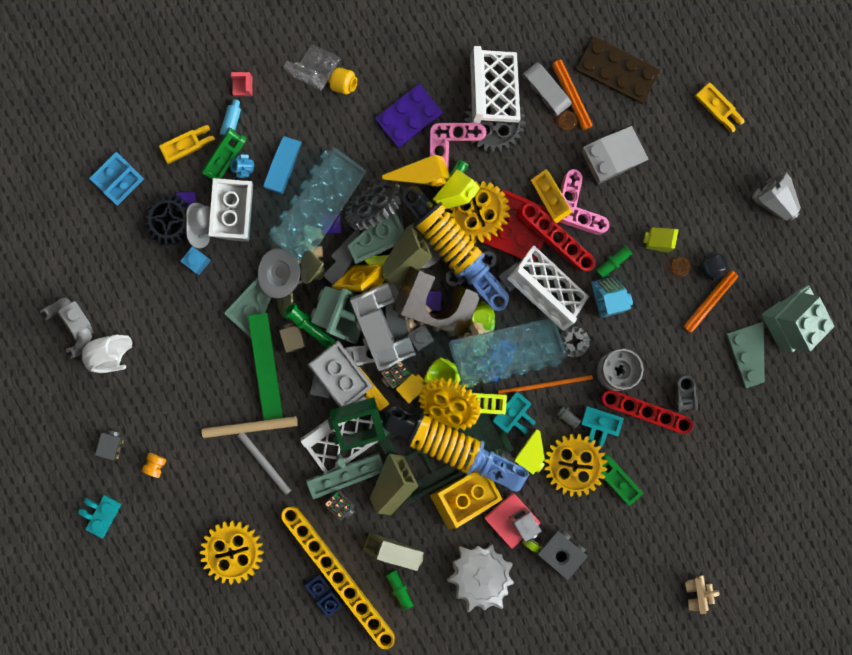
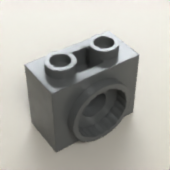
M556 529L537 554L568 580L588 556L584 553L586 549L578 542L573 544L569 540L571 536L563 529L561 532ZM559 551H564L566 554L565 558L561 561L556 560V554Z

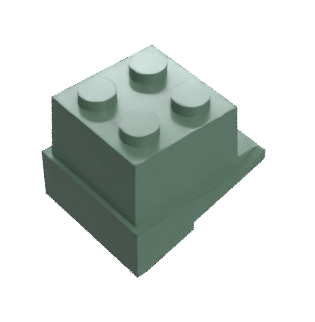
M805 285L784 301H779L762 314L779 349L794 352L795 350L811 352L835 327L821 298L813 294L809 285Z
M325 286L324 290H321L319 293L317 308H314L311 313V323L326 329V332L357 345L362 331H359L357 328L356 320L358 319L350 301L351 297L357 294L345 288L339 291Z

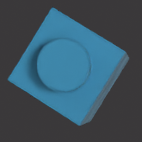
M193 246L181 260L183 264L198 275L201 274L211 261Z

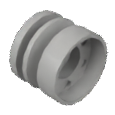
M619 349L603 356L598 362L596 371L600 383L605 388L612 391H622L636 386L642 379L644 369L643 363L636 353L627 349ZM620 367L619 370L622 373L616 375L617 371L614 370V368Z

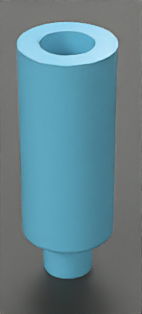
M233 99L232 104L228 105L220 130L221 136L225 135L229 127L234 130L236 129L241 112L239 108L240 101Z

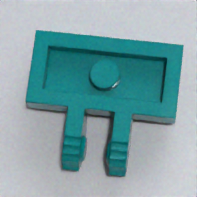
M518 392L507 402L505 415L498 414L493 419V422L506 433L514 425L524 434L529 432L526 427L517 422L521 416L529 424L534 425L536 423L535 420L525 413L531 403Z
M586 406L580 425L591 428L588 435V442L590 443L594 440L595 431H602L598 446L601 445L603 447L607 433L619 436L624 418Z
M106 495L103 496L99 504L85 498L83 502L87 506L96 509L94 514L89 513L85 509H79V515L90 519L85 530L103 539L122 504Z

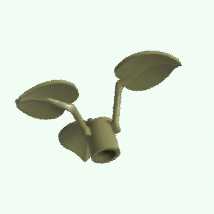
M276 228L272 237L271 250L277 248L286 250L287 248L285 235L280 228ZM306 250L301 260H298L302 267V280H299L298 284H308L313 279L321 280L324 277V263L312 251ZM292 292L286 297L276 298L278 310L283 318H285L283 316L285 310L293 303Z

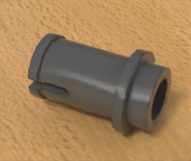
M562 406L556 413L558 419H562L573 430L581 422V419L571 413L568 407Z

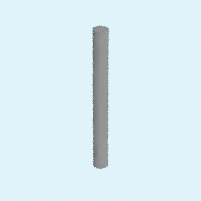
M240 433L237 437L285 495L291 492V489L247 435Z

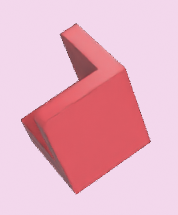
M231 72L233 96H252L253 78L250 72Z

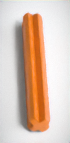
M562 60L555 61L552 67L565 94L571 100V107L582 130H587L592 126L590 118Z
M732 270L727 273V276L720 281L684 325L686 331L692 333L738 278L737 273Z

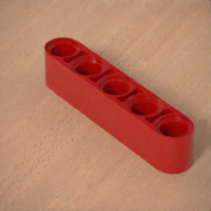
M527 203L518 208V217L576 270L590 271L594 268V257L536 204ZM526 207L531 209L530 217L525 215ZM540 220L545 222L543 230L539 227ZM555 232L559 235V241L557 243L553 240V235ZM569 245L573 247V253L571 255H569L567 252V248ZM583 258L587 260V265L585 268L581 265V260Z
M608 390L603 392L600 397L602 405L671 431L687 434L693 429V422L690 418L625 394ZM609 393L614 396V402L610 405L605 401V397ZM626 400L632 402L633 406L630 411L624 409L623 405ZM646 406L651 411L648 417L642 415V409ZM663 413H666L669 417L666 424L660 421V416ZM681 420H685L687 423V427L684 430H680L678 426Z

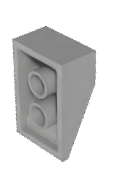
M632 126L588 144L581 150L597 184L649 160Z

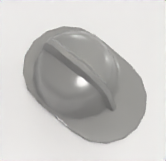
M192 203L186 210V235L189 243L195 248H204L210 241L209 223L211 208L200 203Z

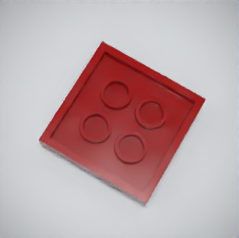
M503 189L504 198H507L509 201L505 205L510 207V210L505 211L510 217L504 218L508 224H502L503 231L497 230V237L492 234L491 241L484 237L483 244L522 260L533 245L540 250L544 240L518 217V208L523 204L534 203L551 219L552 217L545 206ZM526 207L525 215L530 217L531 209ZM540 220L539 227L542 230L545 228V222ZM532 254L533 263H535L537 257L534 254Z

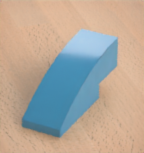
M283 136L263 186L265 189L284 194L302 142Z

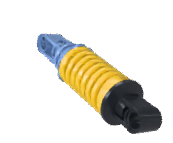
M411 186L406 189L402 195V200L417 218L413 226L422 235L426 234L424 236L426 240L432 238L429 241L430 245L433 246L437 243L434 250L439 251L442 249L439 252V256L447 255L443 259L446 263L450 260L452 261L449 264V268L455 270L454 274L457 278L464 276L467 279V283L469 285L473 284L477 292L494 310L501 311L505 309L509 301V295L494 275L488 271L490 267L482 261L485 256L484 252L482 253L477 246H474L473 241H469V236L464 235L465 231L460 229L459 224H455V219L450 218L449 212L444 211L445 207L442 205V202L433 205L417 186ZM408 192H414L417 195V200H410ZM500 296L504 299V303L498 304L494 298Z
M392 406L389 408L382 423L385 430L407 439V447L410 446L420 451L425 444L424 454L431 450L429 455L434 457L438 453L436 459L441 460L444 456L443 462L447 464L451 460V467H454L457 462L456 468L465 472L468 476L473 471L479 473V476H485L494 482L508 487L512 491H519L529 476L528 470L523 466L510 462L496 455L493 451L488 452L485 450L483 441L471 438L470 436L465 437L464 433L458 434L456 429L452 430L449 426L445 427L443 423L438 424L437 420H433L424 413L416 417L399 407Z

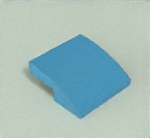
M117 152L89 178L117 206L144 180Z

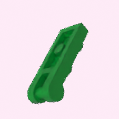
M229 127L201 172L211 179H221L230 166L232 159L236 157L245 143L246 137L242 134L238 135L234 129ZM231 139L236 142L234 146L228 144Z
M606 453L602 460H607V463L602 464V466L606 467L609 464L612 469L607 473L605 471L601 472L606 476L604 480L630 507L644 493Z

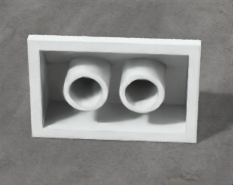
M213 178L209 223L210 237L249 242L253 195L252 181Z

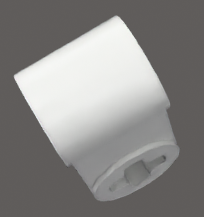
M365 346L344 348L352 359L354 356V362L357 366L375 362L374 359L368 357L367 352L369 349H366Z

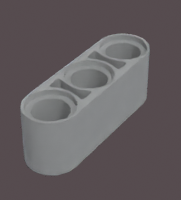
M536 62L522 74L523 78L530 82V87L535 93L540 94L541 100L545 105L555 112L553 113L555 116H558L572 104L569 97L539 62Z

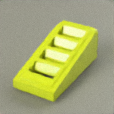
M471 392V395H477V401L484 398L483 409L480 410V413L505 415L507 395ZM489 398H492L491 409H488ZM496 399H500L499 410H496Z

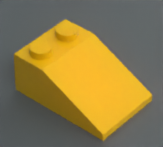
M433 155L384 174L382 178L394 182L440 187L445 185L446 181L450 179V174L444 158Z
M473 471L469 476L465 475L430 495L448 529L458 528L503 500L494 482L485 476H479V473Z

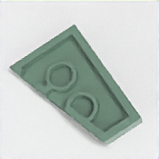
M395 210L393 211L394 215L387 216L388 220H382V224L377 223L374 228L370 226L348 245L355 264L395 247L404 233L403 226Z
M257 278L224 314L251 338L248 315L265 313L272 297L264 293Z
M764 322L726 334L744 387L749 388L764 383Z

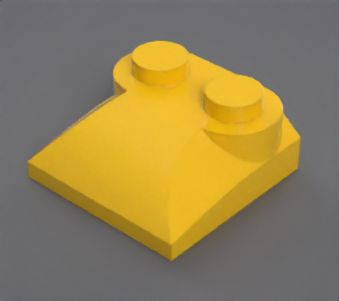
M353 265L332 288L339 291L345 288L351 292H366L370 288L382 285L384 282L383 265Z

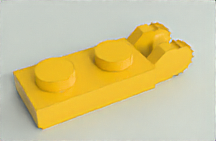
M710 82L695 95L696 99L731 133L736 129L727 119L729 115H731L736 123L740 125L744 123V119L735 110L736 108Z
M205 125L196 130H191L160 145V150L167 164L214 142V136H208L200 141L197 137L207 133L210 130L209 126Z

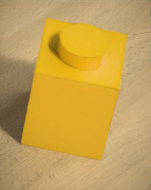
M412 374L396 390L410 403L420 394L425 382L419 374L417 376Z

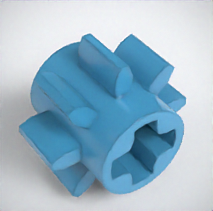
M240 154L232 159L230 168L233 173H236V177H249V174L254 171V162L249 159V155Z

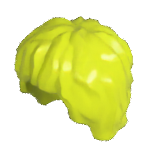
M438 358L432 363L424 378L426 384L429 380L433 382L434 378L440 381L441 377L445 381L451 378L452 383L459 381L460 386L463 382L462 372L458 366L443 358Z

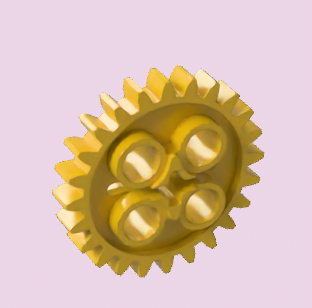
M475 181L480 189L474 197L477 206L481 210L478 211L472 198L467 204L449 208L453 212L450 214V218L455 219V224L460 225V229L465 231L464 235H468L471 241L476 243L477 239H479L483 243L484 237L491 241L492 234L497 237L496 231H503L501 225L508 224L504 218L510 217L505 211L510 210V207L505 205L509 201L507 198H504L505 194L503 191L500 192L498 186L494 187L492 183H489L487 186L485 181H482L480 186ZM484 197H488L485 203H481ZM471 204L470 208L464 211V207ZM479 212H480V215H481L482 219H483L484 222H485V226H484V227H483L481 218L477 215V214H479ZM494 213V217L491 220H487L488 216ZM477 221L476 225L470 228L471 223Z
M441 377L440 381L437 378H434L433 382L429 380L419 394L420 398L418 401L421 402L420 408H424V414H429L430 418L451 428L454 427L457 431L459 428L463 431L466 427L471 428L472 424L475 425L481 414L480 401L476 400L477 395H471L472 389L466 390V385L460 386L459 381L452 383L451 378L448 381H445L443 377Z
M570 434L569 440L566 436H563V442L557 439L556 444L558 446L551 445L550 447L553 452L546 453L550 456V459L544 460V462L549 463V466L545 467L544 470L550 471L546 477L553 478L550 483L551 485L554 483L558 484L556 490L562 487L563 494L570 491L571 497L575 492L580 497L582 491L588 495L589 488L595 491L594 484L600 486L602 483L599 478L605 479L606 477L601 473L607 471V468L602 466V464L607 463V460H602L601 458L605 455V452L599 453L601 445L595 447L596 440H593L591 443L588 442L589 436H586L584 440L581 434H578L577 439H575L573 434ZM564 449H569L572 452L571 459H566L563 456ZM583 452L591 454L592 459L590 462H585L582 459ZM577 460V464L593 466V469L578 467L575 470L574 466L560 465L559 461L573 463ZM562 468L569 470V478H563L560 475ZM581 471L589 474L588 481L580 479L579 474Z
M234 520L230 522V526L224 521L223 528L217 524L215 526L216 531L213 529L209 530L211 536H204L208 542L201 544L205 548V550L200 551V554L205 555L201 562H207L204 569L210 568L211 571L208 575L210 576L215 573V580L222 577L223 584L227 579H229L230 585L233 584L234 579H236L238 584L241 583V577L244 580H248V574L252 576L255 574L253 568H260L256 562L263 561L262 558L258 557V555L264 553V551L259 550L263 543H257L260 535L254 537L255 529L249 532V525L243 528L241 521L237 526H235ZM239 535L243 538V545L235 543V536ZM218 540L224 542V550L217 549L216 542ZM243 547L249 548L246 551L237 552L233 557L231 554L219 558L215 557L216 554L228 552L230 548L232 550ZM241 554L248 557L247 564L240 562L239 556ZM222 559L229 562L230 566L228 569L221 567L220 562Z

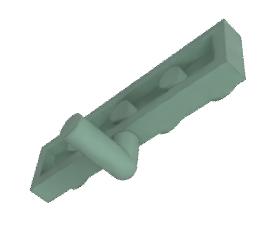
M379 452L346 464L343 456L338 454L336 462L339 468L307 479L306 482L313 499L380 474L383 463Z

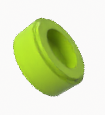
M534 540L522 541L527 548L535 553H538L542 548Z

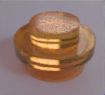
M571 111L563 112L558 119L559 126L564 130L574 129L577 125V116Z
M684 257L676 258L671 264V270L677 276H685L691 269L690 262Z

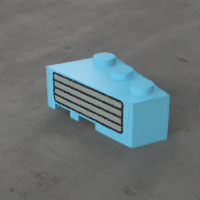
M614 276L591 282L600 318L623 313L631 309L630 305H633L631 294H627L626 288Z

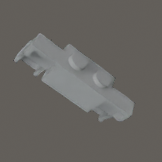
M388 283L351 297L350 301L358 319L356 320L357 328L359 331H363L365 336L363 338L366 349H370L378 371L390 368L394 364L416 354L409 335L394 340L381 307L395 302Z

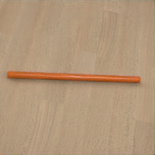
M588 375L498 390V395L593 380V376Z

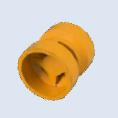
M148 453L146 458L147 464L143 465L141 471L159 478L161 475L160 468L165 465L167 459L153 453Z

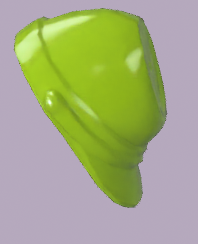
M478 302L468 328L470 329L473 323H482L485 330L493 332L495 328L494 309L484 302Z

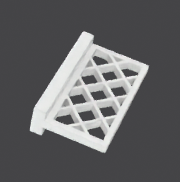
M474 46L470 55L473 123H481V120L519 123L520 104L517 53L481 50V46ZM484 57H491L495 62L489 66L484 61ZM511 58L512 65L508 67L501 60ZM497 64L505 70L500 75L493 69ZM488 72L495 77L491 83L485 78V74ZM506 73L513 78L510 84L502 78ZM498 80L505 86L501 92L494 86ZM489 88L496 94L492 100L485 94ZM507 90L514 94V98L511 101L503 95ZM501 98L506 105L500 108L494 101ZM491 105L497 113L495 115L486 114V108ZM510 107L515 112V116H508L504 110Z
M534 245L529 249L515 271L507 278L562 330L575 323L577 320L576 316L589 297ZM532 254L538 258L539 263H533ZM524 266L529 267L530 274L523 268ZM534 267H540L542 275H536ZM546 268L552 271L553 276H547ZM537 279L543 280L544 287L537 281ZM548 280H554L555 288H550ZM559 280L565 283L566 289L561 288ZM551 292L557 293L558 300L551 294ZM562 293H568L569 301H564ZM573 293H576L581 298L580 302L575 301ZM565 305L571 306L572 313L565 307Z
M362 395L354 403L366 400V397ZM372 416L370 421L359 418L350 420L356 421L355 432L344 430L346 422L339 423L338 425L339 427L342 425L340 432L343 436V433H357L359 422L369 423V429L372 428L374 423ZM328 420L301 438V443L306 447L324 473L328 472L324 466L325 458L336 459V456L326 455L327 444L335 445L334 442L328 441L329 434L335 432L334 429L330 430ZM384 429V433H385V436H386V435H388L390 432ZM376 442L366 444L363 447L352 448L351 455L348 458H344L345 463L347 464ZM316 443L325 444L323 454L315 453L311 447ZM338 444V445H335V446H338L337 455L340 454V446H339V444ZM337 462L335 463V467H333L331 470L339 468Z

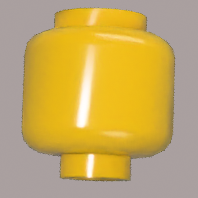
M338 67L329 74L328 83H330L332 91L348 95L356 89L357 77H355L353 71Z

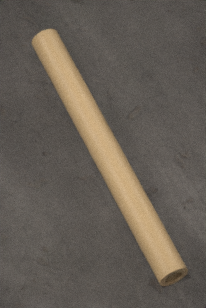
M297 417L203 428L202 436L203 438L293 427L297 426Z

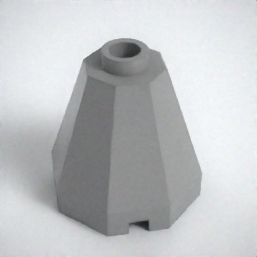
M780 172L766 181L767 185L762 191L758 188L752 198L758 205L780 219L792 221L799 215L798 212L801 207L791 177L787 172H784V174Z

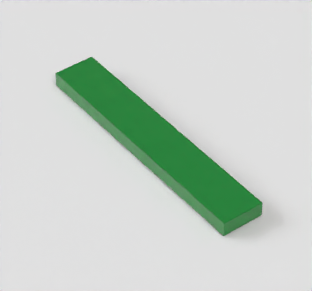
M268 313L248 315L263 419L284 418Z

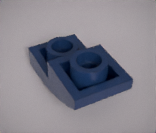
M320 572L304 583L305 588L313 596L317 605L327 617H330L343 607L342 602Z

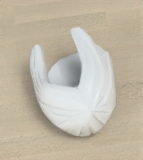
M112 335L90 341L82 349V361L90 372L107 373L124 370L126 365H120L119 363L123 354L132 348V340L127 335Z

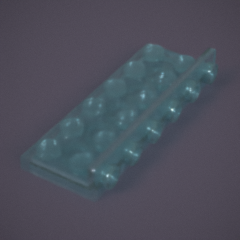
M334 146L329 151L325 149L320 156L322 160L320 164H315L309 174L312 175L310 179H305L299 187L302 190L298 196L295 194L289 202L291 205L290 209L283 211L279 217L281 222L278 226L274 225L268 234L271 236L268 240L269 243L274 242L300 261L306 250L314 253L367 172V170Z
M550 318L456 339L448 343L461 379L459 385L465 384L466 388L473 387L482 381L483 384L494 381V378L498 377L506 379L515 373L523 375L531 369L539 371L546 368L547 365L556 367L561 365L562 361L568 357L557 325Z

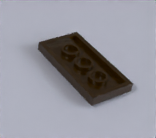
M593 36L576 68V71L642 105L661 71Z

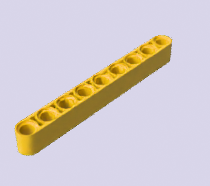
M289 506L284 509L281 516L285 525L376 644L382 649L391 648L395 639L393 631L308 520L295 506ZM288 510L296 513L295 520L287 518L286 513ZM305 526L308 529L307 535H300L298 527ZM310 542H318L320 545L319 550H312ZM327 556L331 559L332 564L324 566L321 559ZM340 572L344 579L338 582L334 580L333 574ZM353 588L355 595L353 597L347 596L345 589ZM363 603L367 606V610L359 612L357 605ZM369 620H378L379 626L376 628L371 627ZM387 634L391 637V641L383 643L380 637Z

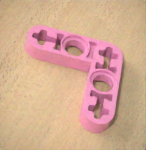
M437 123L432 126L430 131V156L436 155V147L442 146L444 154L441 157L444 158L449 171V141H481L486 136V128L479 123ZM467 126H469L468 130H476V127H478L482 132L478 134V137L475 134H468ZM441 127L442 130L449 131V134H441L439 137L435 132ZM456 127L463 129L461 137L457 138L454 136L453 132Z
M570 170L563 177L560 191L563 196L565 192H570L573 195L572 201H568L565 198L572 213L559 222L596 235L605 233L609 229L607 218L576 207L582 184V174L578 170ZM573 175L576 181L572 184V187H569L572 179L569 177ZM579 215H583L586 218V224H581L578 221ZM599 221L601 222V226H603V228L599 229V225H597Z

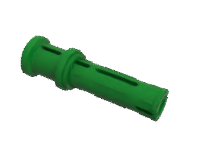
M292 303L285 310L283 316L286 319L292 320L298 329L303 328L326 349L331 346L329 343H335L334 339L317 325L311 323L309 315L300 311L295 303Z

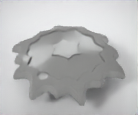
M492 543L486 549L476 546L474 549L469 550L460 546V558L453 561L455 572L447 579L448 582L457 586L456 598L466 601L468 612L476 606H480L483 610L490 606L503 609V597L508 595L507 587L514 584V581L509 576L513 563L505 561L503 555L494 550Z

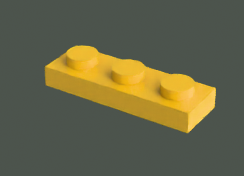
M547 169L531 180L556 223L572 213L571 208Z

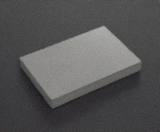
M339 341L333 343L307 364L339 407L354 403L373 387Z

